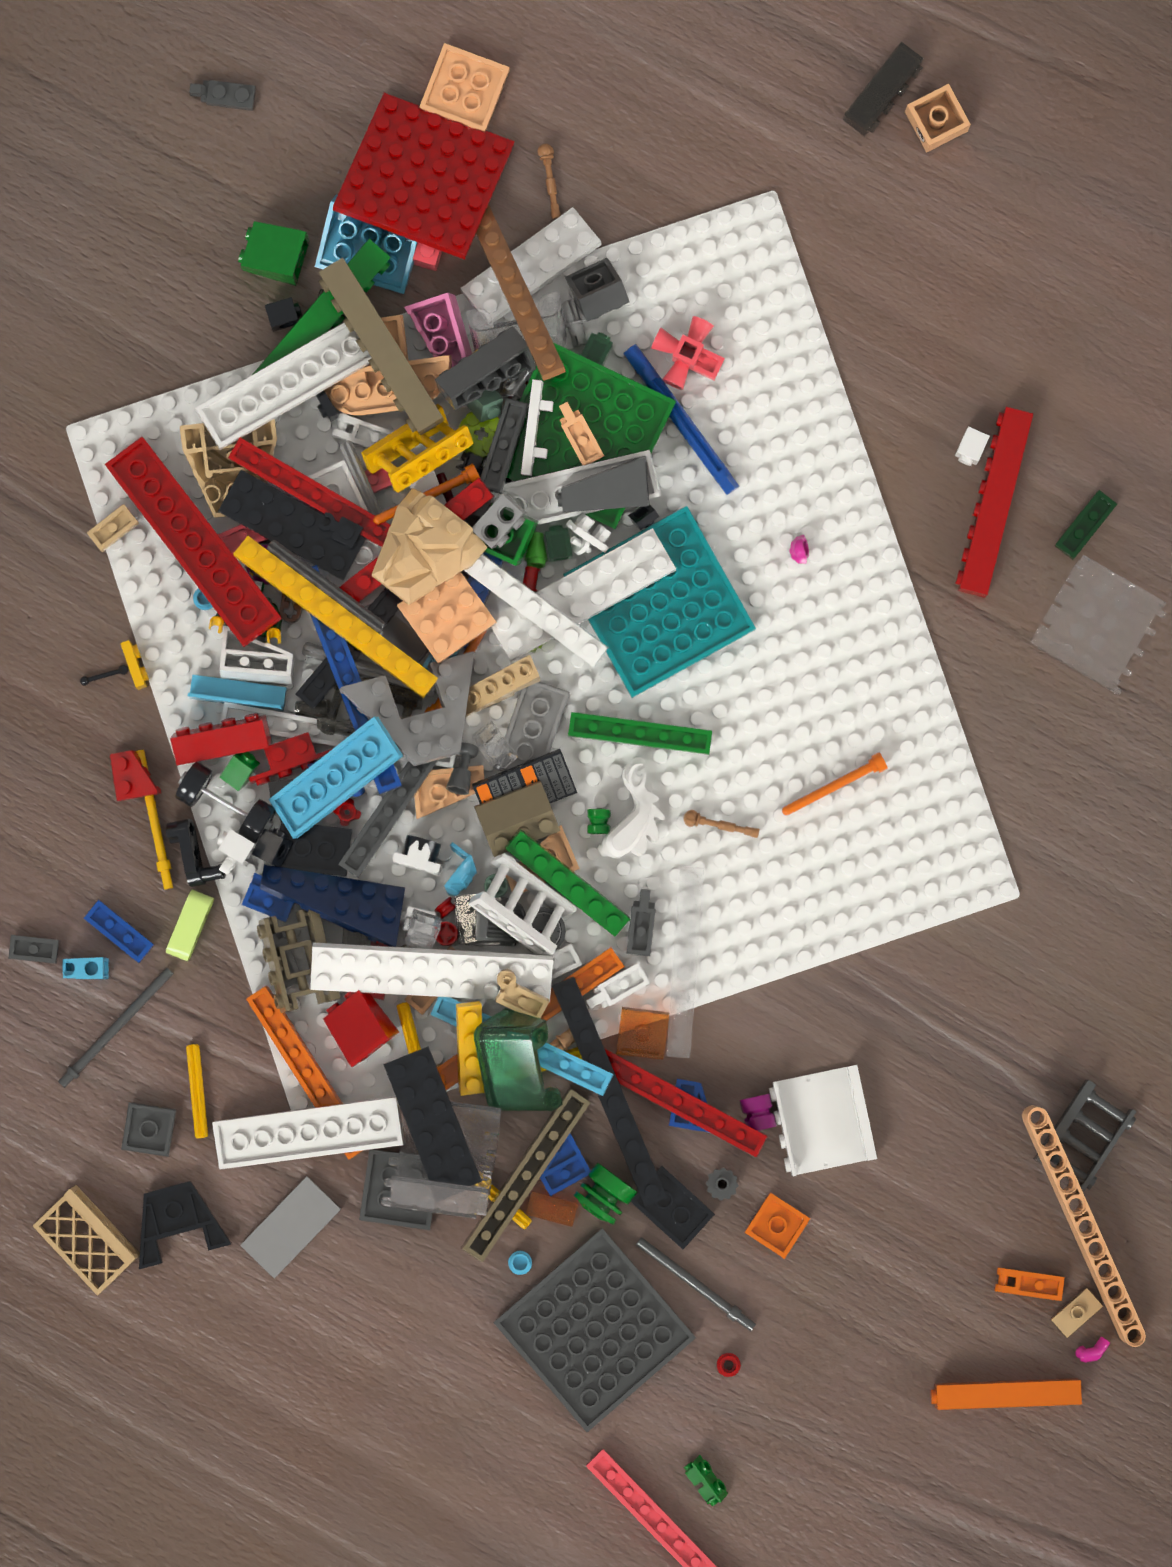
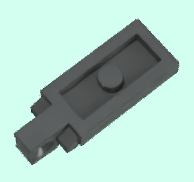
M203 80V85L190 83V96L201 97V102L207 105L253 111L256 86L214 80Z
M641 889L639 901H633L626 954L650 956L656 911L654 909L655 903L649 902L651 890Z

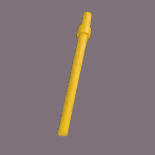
M136 751L142 765L148 769L145 751ZM154 795L146 796L145 802L158 862H156L157 870L161 873L164 890L172 889L173 883L170 874L172 867L170 860H167Z

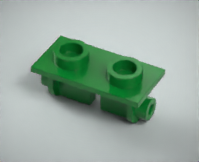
M698 1455L693 1462L684 1466L685 1474L694 1486L700 1482L703 1483L698 1492L707 1504L710 1503L713 1507L718 1502H722L728 1495L724 1483L717 1479L712 1472L710 1464L701 1455Z

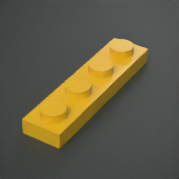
M480 1001L456 1004L459 1093L461 1096L484 1093L482 1005Z

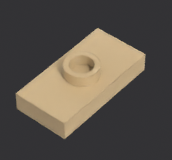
M1085 1288L1052 1317L1051 1321L1068 1338L1103 1306Z

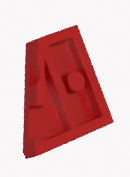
M130 750L110 754L117 801L161 794V789L159 786H155L150 778V772L142 765L136 751Z

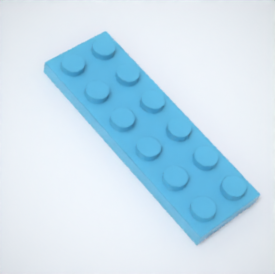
M374 716L272 796L269 801L292 838H299L403 757L379 717Z

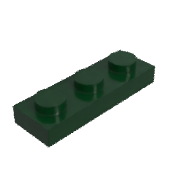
M1098 490L1054 546L1074 560L1117 506V503Z

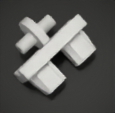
M584 513L575 522L569 519L566 524L567 527L580 536L579 538L573 536L570 540L574 544L573 552L577 555H581L584 552L591 553L592 547L589 546L590 543L606 553L609 547L605 543L611 532L599 524L592 534L588 531L595 521Z

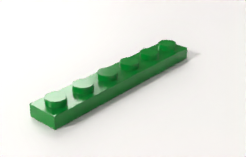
M571 712L568 736L709 755L712 731Z
M520 829L505 846L508 852L614 937L630 920L626 913L523 830Z

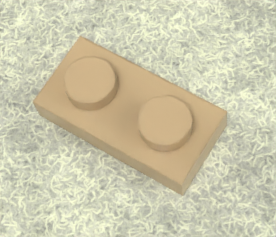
M123 504L89 530L87 534L100 551L103 552L137 526L139 522Z

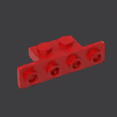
M309 732L272 744L269 748H264L271 770L249 777V781L251 784L256 783L257 786L270 782L269 778L279 775V778L292 775V770L301 767L302 771L307 770L308 764L318 761L332 749L316 754Z

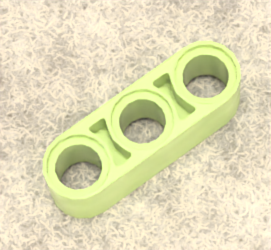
M193 889L190 891L168 943L167 954L187 962L190 960L213 905V897Z

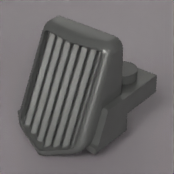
M466 897L465 945L516 946L518 941L471 907L468 903L472 897ZM496 898V901L505 906L509 898ZM517 902L513 911L515 915L522 919L526 913L523 906Z

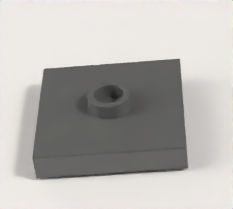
M129 1102L121 1150L169 1157L177 1109Z

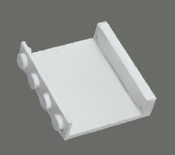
M857 1065L772 1082L773 1087L769 1088L771 1101H776L778 1111H774L776 1125H781L783 1134L779 1135L781 1149L786 1148L788 1158H784L786 1172H791L792 1176L877 1159Z

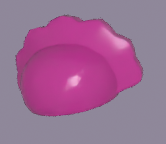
M804 535L797 536L791 542L789 550L792 559L798 564H807V558L809 557V546Z

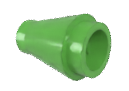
M534 532L527 547L524 559L527 562V566L544 568L545 563L548 561L544 534L541 532Z

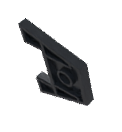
M191 1181L144 1193L139 1269L163 1263L157 1242L158 1239L198 1228H203L208 1251L232 1244Z

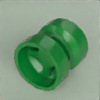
M587 810V817L591 822L587 826V834H608L611 831V826L607 824L608 819L611 817V810Z

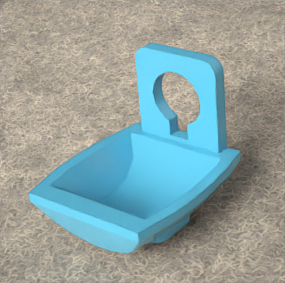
M452 842L450 844L451 850L464 859V861L444 887L449 896H457L462 890L467 889L473 881L472 878L477 874L472 855L466 853Z

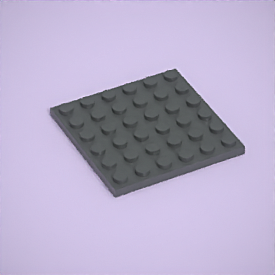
M603 1228L493 1322L586 1432H589L696 1339L693 1333Z

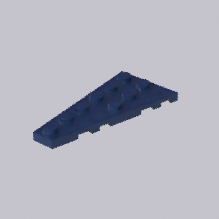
M264 864L260 884L261 890L284 901L290 900L295 902L306 911L310 909L320 914L321 918L351 932L357 931L368 936V940L376 943L378 941L388 947H396L405 887Z

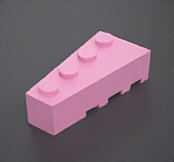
M445 293L404 307L434 357L451 355L452 367H454L462 358L472 354L455 295Z

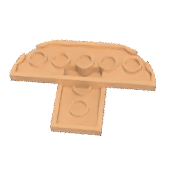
M403 315L382 317V321L431 399L434 400L440 394L435 379L443 371L451 369L452 356L446 355L409 361ZM370 364L324 390L332 405L337 410L346 414L363 416L399 411L393 402L396 399L393 391H386L380 381L384 379L380 371L375 373Z

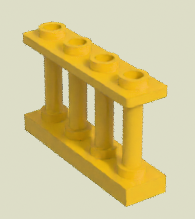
M438 403L436 407L444 419L439 425L420 436L417 430L412 432L406 423L361 452L367 470L372 474L381 468L389 473L393 489L397 493L473 445L468 427L463 425L454 430L448 426L443 407ZM439 431L446 435V437L436 443L430 439L431 436ZM420 443L427 448L418 455L411 451ZM400 456L408 460L399 467L391 463Z

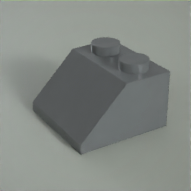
M608 258L565 277L577 305L587 322L597 319L607 312L619 309L630 302L623 282Z

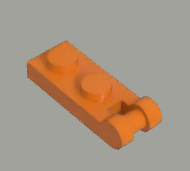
M1001 1267L997 1268L999 1278L998 1284H995L994 1291L1062 1301L1065 1277ZM1008 1276L1015 1277L1014 1286H1007Z

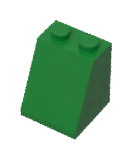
M254 221L253 226L248 227L245 240L248 241L246 249L241 250L238 259L242 270L296 286L310 243L307 232Z

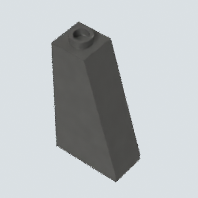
M646 456L636 458L563 486L561 492L557 493L558 507H562L563 512L649 506Z

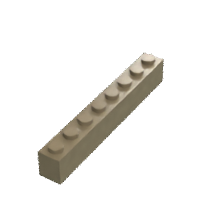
M343 257L321 270L319 274L322 279L318 282L325 293L331 292L334 297L331 303L338 313L343 311L347 318L343 322L350 333L355 331L359 339L356 340V343L363 353L368 351L371 356L368 362L375 373L380 371L384 379L380 381L387 392L393 391L396 396L393 402L400 413L405 411L409 419L405 421L411 431L415 432L417 430L421 436L442 423L444 419Z
M572 1089L566 1091L460 1249L479 1262L484 1261L591 1102Z

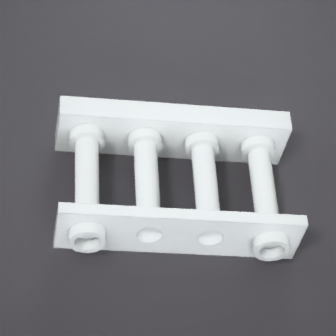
M503 853L493 858L491 863L499 869L487 892L482 891L472 896L468 904L536 955L554 954L557 945L551 941L550 937L561 916L565 917L576 912L577 907L571 904V901L566 897L559 895L519 865L512 856ZM508 875L517 884L507 903L503 906L496 901L495 895L504 878ZM524 889H527L535 895V898L522 920L514 914L513 910ZM544 902L554 911L543 932L539 933L533 928L532 922Z

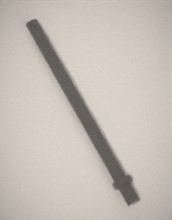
M166 968L72 1067L69 1066L66 1069L67 1072L58 1082L65 1088L74 1078L77 1079L80 1076V1071L174 973L169 968Z

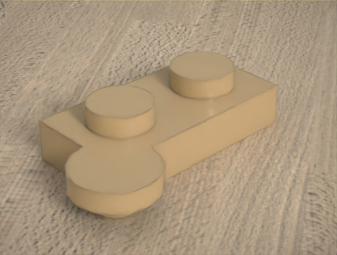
M511 970L500 971L497 975V983L501 989L495 1001L539 1022L549 1004V999L517 984L516 976Z

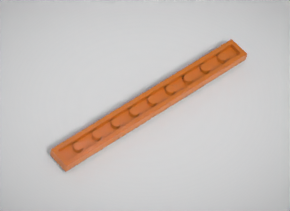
M611 947L566 979L574 976L581 995L584 996L625 966ZM551 988L550 1003L547 1005L539 1022L517 1012L503 1023L529 1034L558 1014L562 1009L553 988ZM483 1040V1065L503 1052L504 1049ZM458 1054L437 1067L446 1090L458 1083Z

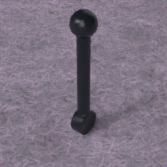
M121 665L119 669L92 677L83 676L80 679V683L86 686L91 681L119 673L125 675L128 673V668L125 665Z

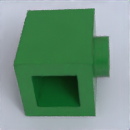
M250 752L235 754L219 778L239 791L247 785L249 777L253 776L260 762Z

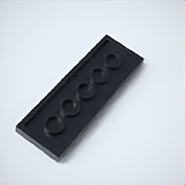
M240 470L218 510L219 513L268 540L278 541L292 553L317 565L341 580L345 579L366 541V538L360 535L355 546L351 549L331 539L333 531L325 532L318 527L319 523L328 526L331 522L329 518L243 470Z
M429 1046L383 1064L436 1199L482 1182Z

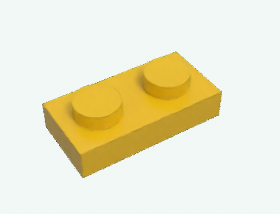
M130 640L120 643L135 687L138 690L147 687L146 680H149L145 667H140L138 658H141V654L137 644L133 645Z

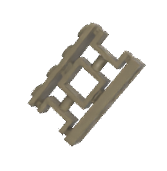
M310 909L309 911L299 910L295 912L298 923L279 927L276 916L263 918L258 921L257 933L259 938L263 939L265 947L262 950L265 962H268L270 972H268L269 982L271 986L274 985L276 992L274 1003L281 1013L299 1009L296 998L313 993L316 994L318 1005L341 999L339 991L310 990L308 987L306 976L311 975L313 943H327L320 914ZM307 926L310 940L297 942L294 929ZM285 932L288 945L275 948L273 934ZM304 947L309 969L290 974L285 951ZM297 978L300 991L287 995L284 981Z

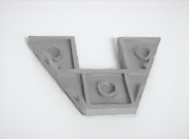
M474 651L447 658L440 664L437 662L429 663V671L438 678L434 686L442 708L401 719L386 675L343 686L339 691L358 707L357 710L365 714L368 720L374 716L379 717L399 750L405 754L406 759L413 766L457 755L461 751Z

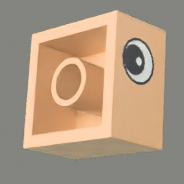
M949 84L908 104L905 110L926 153L968 132L971 125Z

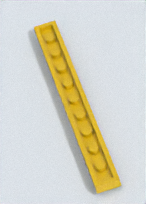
M247 536L233 553L235 558L422 698L427 695L437 682L438 678L251 537Z

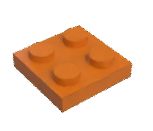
M770 1192L744 1233L785 1259L810 1218Z

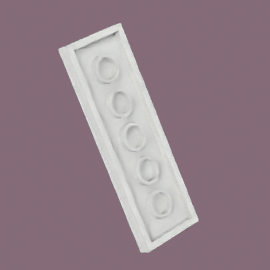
M572 207L511 251L532 296L601 246V241ZM491 266L460 288L463 295L488 326L511 311Z

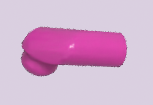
M1100 1336L1094 1347L1085 1348L1084 1346H1079L1076 1349L1075 1355L1084 1363L1097 1361L1102 1357L1110 1342Z

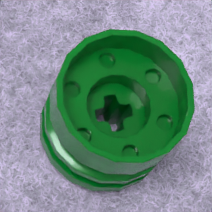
M597 1162L588 1175L594 1181V1186L591 1187L582 1183L580 1186L588 1194L584 1196L579 1191H576L573 1196L592 1215L599 1220L613 1225L616 1219L609 1214L611 1209L621 1215L622 1211L616 1205V1202L619 1200L628 1205L637 1191Z

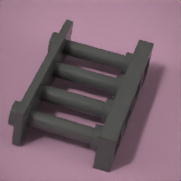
M1090 1080L1083 1082L1054 1127L1061 1143H1067L1094 1161L1087 1174L1070 1163L1076 1178L1081 1181L1080 1187L1082 1191H1085L1086 1188L1089 1190L1092 1188L1097 1180L1095 1174L1124 1130H1129L1136 1121L1134 1117L1135 1110L1129 1109L1126 1114L1096 1095L1094 1090L1096 1084ZM1085 1102L1093 1103L1120 1121L1113 1134L1083 1114V1111L1080 1109ZM1072 1122L1080 1123L1107 1141L1100 1154L1069 1134L1070 1131L1067 1129ZM1050 1136L1047 1137L1043 1145L1049 1142ZM1037 1153L1034 1160L1042 1164ZM1057 1154L1053 1155L1050 1162L1058 1165L1059 1156Z

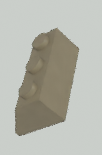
M541 781L474 806L494 857L508 852L505 846L520 829L535 841L560 831Z

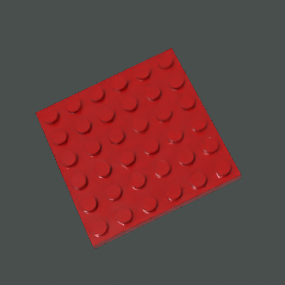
M383 93L333 204V211L465 260L515 141L488 131L484 133L481 130L473 129L459 122L441 117L438 114L420 109L419 105Z

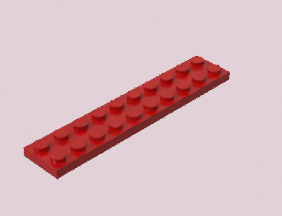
M140 437L104 464L243 647L247 646L282 619L143 437Z

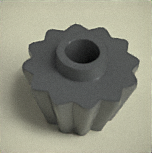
M723 1167L720 1170L715 1169L712 1174L708 1175L709 1180L706 1181L708 1186L707 1192L712 1194V1198H718L722 1201L724 1198L730 1199L731 1195L736 1194V1188L739 1185L736 1182L737 1176L733 1175L732 1170L727 1171ZM719 1180L727 1182V1186L724 1189L718 1187Z

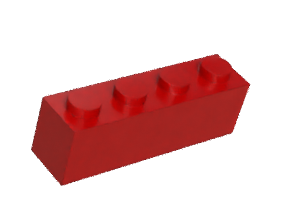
M258 713L244 716L245 719L236 721L235 718H228L222 720L221 724L213 725L212 722L200 724L199 728L190 730L189 727L176 729V733L170 738L176 765L269 748L272 739L266 715L259 716Z

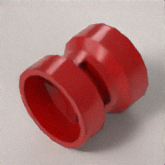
M441 922L435 927L434 937L439 944L450 946L457 941L458 930L450 922Z

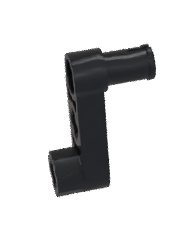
M192 819L166 824V836L171 844L179 842L186 879L190 887L205 885L208 881L225 879L226 874L219 870L222 864L203 868L196 829Z

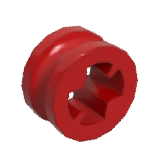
M451 897L447 898L434 910L441 914V919L445 918L458 906L451 902Z

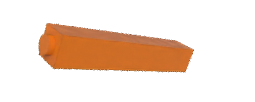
M1078 1378L934 1384L935 1389L931 1390V1404H935L937 1410L1082 1404L1081 1380Z

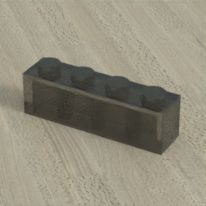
M901 42L844 114L843 121L864 137L869 131L873 134L881 123L879 119L883 113L888 115L895 106V103H893L894 99L898 95L902 97L907 91L909 80L912 77L916 79L922 72L923 67L921 65L924 58Z

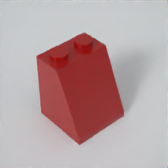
M360 990L348 992L344 996L347 1000L340 1005L338 1002L333 1004L326 1010L328 1015L323 1018L351 1067L367 1059L399 1033L398 1029L370 993H362Z

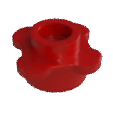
M351 798L333 810V813L338 815L342 826H348L349 822L354 819L358 820L361 817V812L356 809L354 800Z

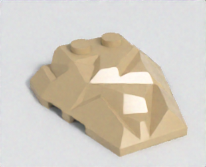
M275 419L245 435L242 439L273 456L277 442ZM204 423L180 426L182 450L214 518L226 517L219 513L218 510L240 470L268 484V481L228 459L237 441L220 450Z
M412 488L397 506L371 576L410 605L433 591L438 585L451 580L459 572L472 567L487 549V546L481 538L473 533L470 525L430 495L426 496Z

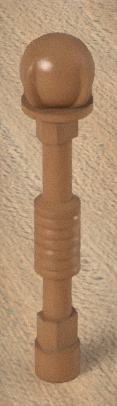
M542 144L538 148V155L546 168V185L551 199L552 219H557L561 216L557 204V188L551 169V159L554 158V150L551 145Z
M689 810L683 816L685 824L689 827L705 824L732 833L734 831L744 833V835L758 838L760 829L741 827L731 822L706 819V817L700 816V813H697L695 810Z

